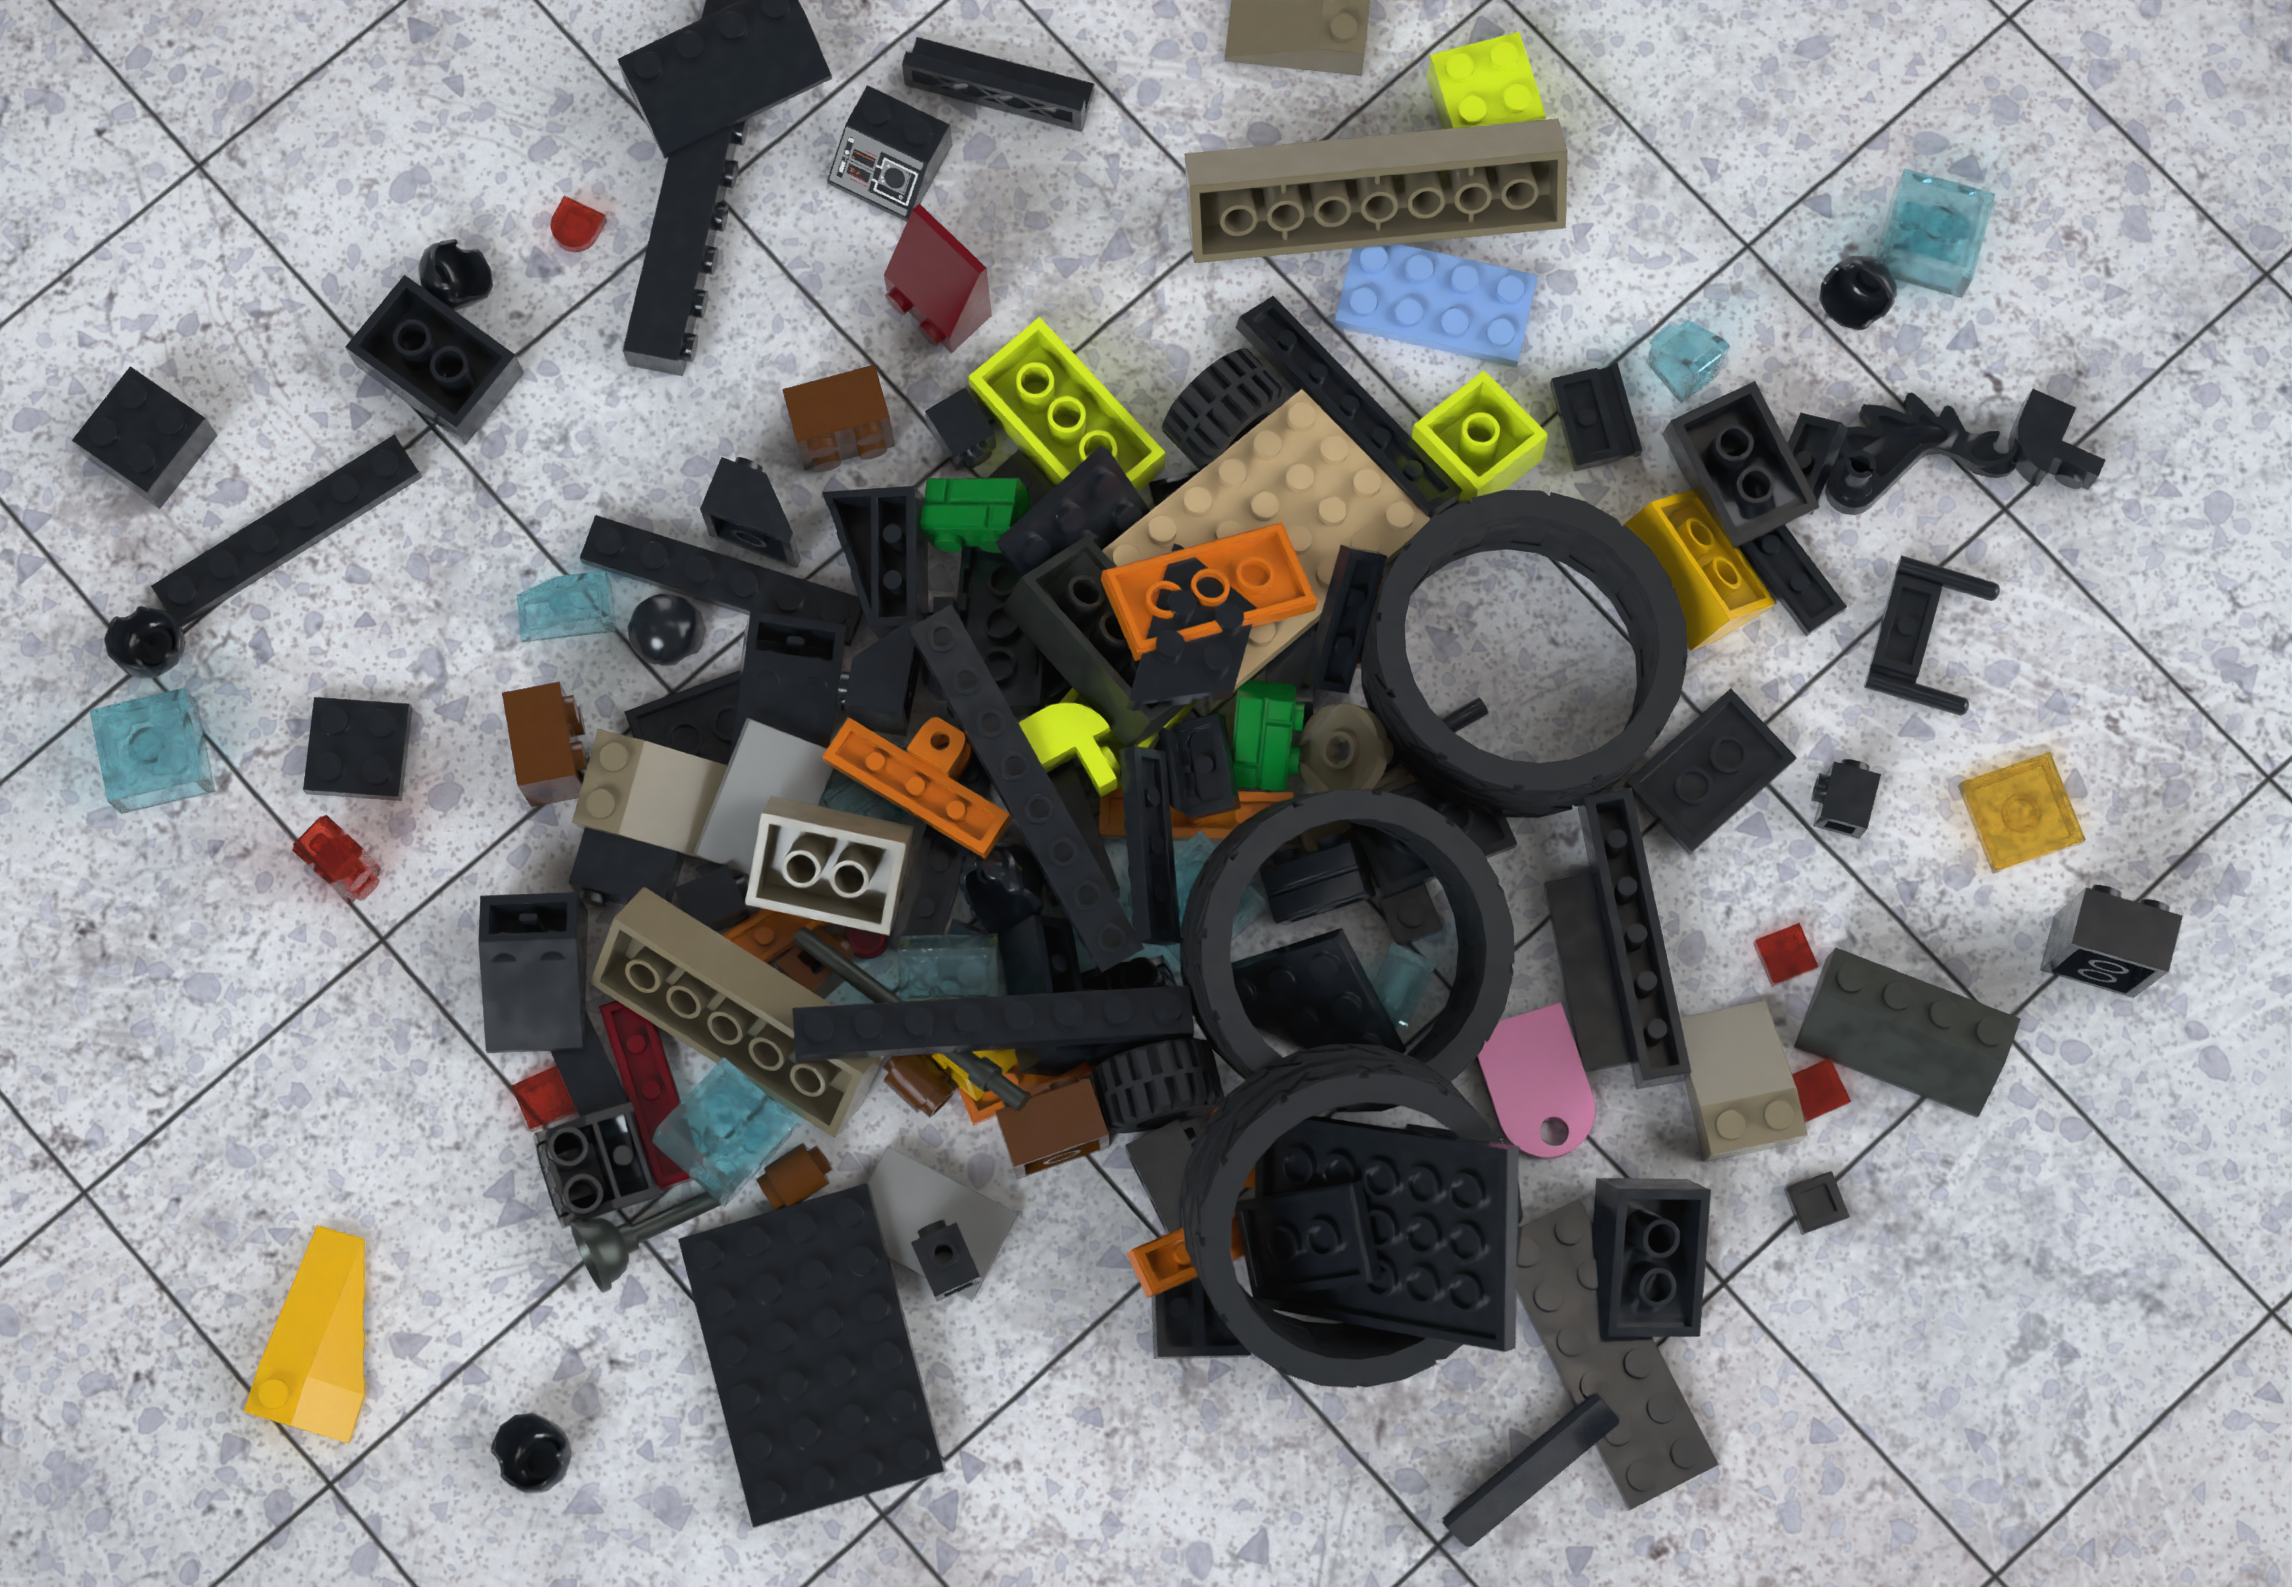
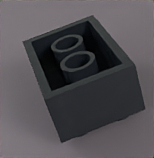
M406 275L400 279L345 346L358 368L464 445L469 442L524 374L514 353Z
M2093 885L2092 889L2086 887L2054 915L2040 971L2134 998L2169 972L2183 916L2169 912L2170 906L2160 901L2141 899L2140 903L2121 898L2122 892L2109 886Z

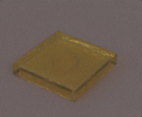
M2051 752L1968 779L1958 785L1993 874L2072 848L2086 841Z

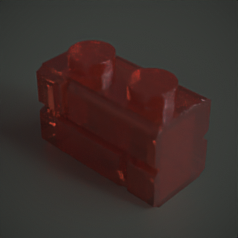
M327 815L320 816L293 844L292 851L346 903L354 902L356 899L359 901L364 900L376 889L380 882L378 876L380 875L381 868L363 847L346 834Z

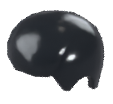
M457 239L440 241L424 249L418 265L421 287L453 310L473 306L488 298L493 287L492 271L484 255L478 249L463 250L456 246L458 243Z
M1849 256L1838 262L1824 277L1820 287L1819 301L1826 315L1838 325L1854 330H1865L1873 322L1884 317L1890 311L1897 296V285L1889 269L1874 257Z
M669 594L653 595L638 604L632 613L627 627L632 649L644 661L661 666H673L687 656L697 654L702 647L706 631L701 612L689 600Z
M138 606L136 611L129 616L114 617L104 637L107 655L125 673L141 679L154 678L171 670L182 657L186 643L182 626L166 610Z
M535 1413L517 1414L500 1425L491 1444V1453L496 1457L500 1466V1477L511 1487H515L518 1491L527 1494L547 1492L566 1476L572 1455L570 1442L565 1431L556 1423Z

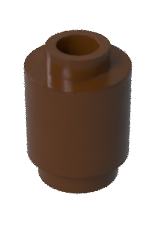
M926 1054L891 1056L883 1066L888 1072L883 1082L916 1113L922 1111L929 1118L934 1116L956 1091L949 1083L951 1077Z
M803 1142L764 1167L766 1173L756 1178L766 1198L774 1209L777 1210L785 1206L801 1203L830 1184L826 1174L833 1169L817 1145L809 1150Z

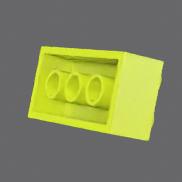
M1040 317L968 376L970 395L1055 486L1100 445L1111 452L1137 492L1165 470L1166 452Z

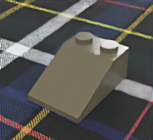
M1231 0L1224 61L1362 76L1370 0Z
M597 729L572 823L582 829H585V827L716 863L693 852L727 765L641 739Z
M1766 1000L1680 1017L1691 1067V1073L1684 1081L1703 1163L1798 1144L1808 1135L1797 1088Z

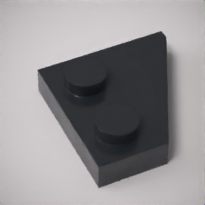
M1199 1277L1151 1297L1154 1359L1247 1358L1251 1356V1352L1244 1347L1219 1316Z

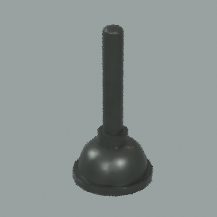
M722 1183L631 1226L626 1222L616 1227L611 1221L603 1218H591L582 1221L578 1217L570 1221L571 1232L591 1278L598 1289L604 1293L611 1290V1283L619 1279L626 1271L629 1263L628 1254L638 1250L639 1243L731 1201L733 1194L730 1187L726 1183Z

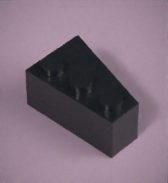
M903 486L822 492L834 521L839 543L844 550L850 567V574L869 628L881 639L909 619L919 622L925 620L928 613V539L920 530L922 506L925 505L924 496L917 487Z

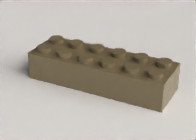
M645 887L614 917L591 977V985L835 1138L862 1106L884 1057L795 1062L793 1008L833 1006L831 1003Z

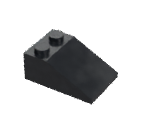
M1755 381L1671 420L1662 434L1684 478L1733 549L1820 508Z
M1596 1178L1593 1235L1604 1335L1608 1337H1700L1711 1197L1710 1189L1688 1179Z

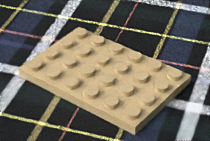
M1301 389L1102 551L1118 567L1170 553L1174 544L1188 548L1272 524L1283 523L1318 604L1315 611L1251 629L1235 691L1320 620L1340 545L1376 551L1387 555L1386 565L1401 552L1405 545L1409 544L1408 541L1431 519Z

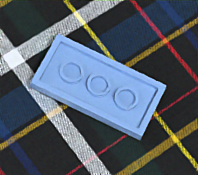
M1402 244L1352 248L1334 327L1517 368L1538 275Z

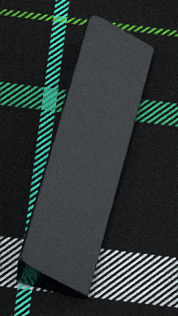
M1592 1393L1442 1518V1523L1463 1545L1467 1547L1473 1546L1614 1429L1620 1422L1618 1416L1598 1393Z

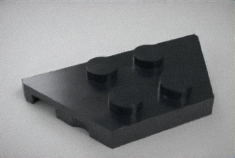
M1174 544L1171 552L1184 548L1181 545ZM1196 557L1171 563L1167 566L1163 581L1173 582L1182 590L1174 592L1169 589L1160 590L1156 607L1165 611L1171 610L1174 616L1172 618H1160L1153 614L1146 640L1157 637L1156 648L1141 655L1126 707L1128 710H1142L1144 704L1170 701L1171 706L1190 704L1197 699L1216 701L1232 698L1252 624L1242 626L1244 621L1243 613L1255 610L1257 607L1231 586L1227 599L1218 606H1205L1197 602L1190 590L1192 578L1198 571L1208 567ZM1213 577L1201 578L1196 583L1199 593L1208 598L1219 597L1224 592L1222 583ZM1216 621L1220 628H1222V632L1186 642L1183 636L1176 632Z

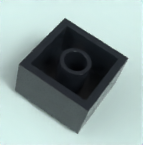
M130 366L78 431L72 442L88 460L161 509L218 435L205 417Z

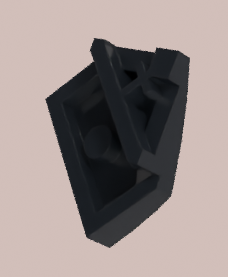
M1214 713L1173 724L1170 730L1162 727L1158 733L1160 739L1153 749L1165 751L1170 806L1193 819L1241 809L1225 716L1220 713Z

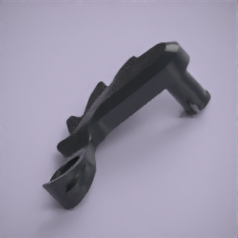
M1913 392L1907 394L1903 403L1907 414L1882 405L1863 404L1859 412V418L1868 428L1846 427L1848 431L1838 453L1840 461L1829 474L1825 495L1833 509L1847 515L1862 514L1870 509L1920 459L1933 454H1941L1953 458L1977 475L1990 478L2005 477L2011 474L2017 466L2012 463L2018 451L2016 438L2008 453H1999L1993 446V443L1997 442L1999 438V431H1987L1982 434L1969 433L1964 429L1957 413L1951 406L1946 405L1940 416L1937 417Z

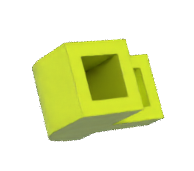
M1058 703L1048 706L1018 722L1046 773L1077 756L1100 797L1118 788L1115 773L1121 770L1120 766L1107 745L1102 748L1098 747V744L1111 738L1110 727L1103 717L1094 710L1076 703Z

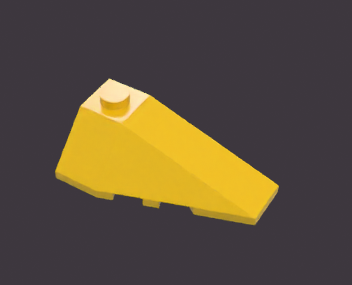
M319 1225L316 1226L260 1360L243 1412L350 1444L365 1399L364 1238Z

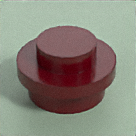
M844 926L843 937L855 950L856 954L854 956L862 959H873L882 955L888 949L887 945L892 930L889 935Z

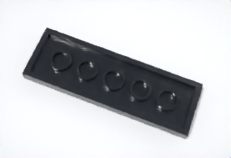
M1580 1198L1522 1226L1517 1262V1296L1574 1406L1579 1405L1592 1393H1598L1618 1416L1619 1424L1594 1445L1628 1510H1632L1719 1465L1652 1337H1608L1604 1335L1593 1223Z

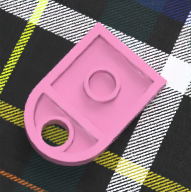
M1559 1002L1499 1021L1489 1041H1485L1482 1051L1475 1058L1503 1137L1510 1145L1519 1146L1520 1153L1535 1159H1555L1571 1153L1584 1141L1592 1128L1595 1117V1102L1562 1003ZM1547 1120H1556L1562 1123L1567 1132L1565 1142L1559 1146L1546 1144L1540 1137L1539 1129L1541 1124Z

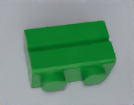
M1019 478L927 479L924 495L925 505L922 506L920 530L932 546L943 552L956 553L961 551L962 546H979V548L987 552L1002 553L995 541L1030 510V494Z
M1247 680L1238 688L1232 743V760L1237 787L1253 789L1259 787L1263 790L1284 791L1287 787L1288 775L1297 776L1300 747L1291 746L1292 730L1302 731L1305 702L1295 701L1296 686L1293 684L1276 682L1267 684L1264 681Z

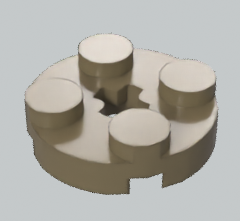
M1348 703L1340 705L1331 704L1316 711L1305 724L1299 741V745L1304 746V761H1299L1300 772L1305 782L1315 792L1371 790L1381 779L1386 765L1390 763L1394 755L1393 743L1387 738L1386 729L1377 715L1366 707ZM1340 742L1350 745L1349 756L1346 760L1339 762L1337 759L1341 751L1338 745Z

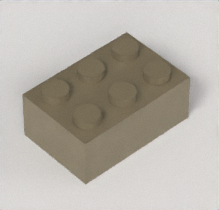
M771 796L761 812L745 904L889 935L898 914L914 826Z

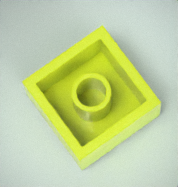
M1520 31L1430 54L1426 77L1442 129L1545 120L1546 114Z
M1484 370L1413 425L1412 439L1462 489L1458 500L1460 502L1470 501L1471 503L1473 502V497L1507 489L1541 462L1548 438V433Z

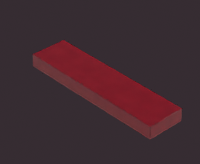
M617 1000L599 1006L628 1101H632L634 1107L633 1113L656 1185L659 1186L660 1191L704 1177L703 1167L658 1027Z

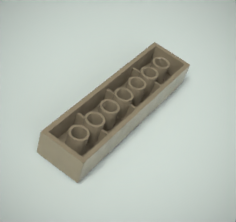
M1559 118L1184 153L1188 225L1194 263L1566 228L1568 151Z

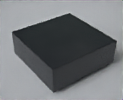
M1832 1171L1784 1189L1801 1235L1850 1217Z

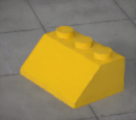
M1693 489L1650 502L1622 525V527L1626 525L1653 551L1669 576L1672 589L1675 588L1686 621L1687 647L1690 651L1715 643L1777 604L1739 547L1733 549Z

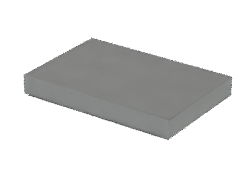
M747 718L693 853L722 865L728 864L730 868L750 875L761 812L770 797L775 796L818 806L833 769L822 758L827 748Z
M887 1146L867 1184L870 1185L889 1259L926 1278L911 1244L912 1241L920 1238L917 1231L940 1220H945L947 1226L957 1222L982 1282L956 1294L973 1302L1017 1219L1018 1213Z

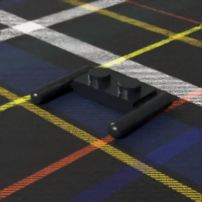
M1901 555L1889 592L1864 688L1962 716L1969 709L1967 698L1916 683L1942 587L1989 601H1994L1998 598L2000 587L1992 581Z

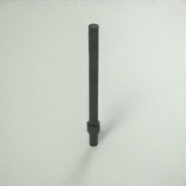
M803 926L793 938L795 944L872 1002L904 1001L807 927ZM972 1051L941 1053L968 1073V1080L983 1092L992 1091L1017 1111H1020L1027 1104L1030 1095L1002 1075L1003 1069L987 1056L980 1058Z

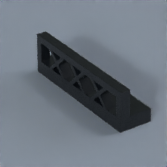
M920 37L916 38L912 53L906 51L902 61L905 86L1079 132L1083 130L1094 94V83Z

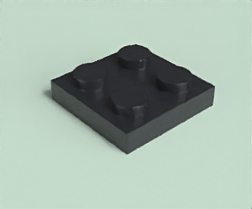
M314 697L303 791L310 795L402 801L413 709L411 705L407 703Z

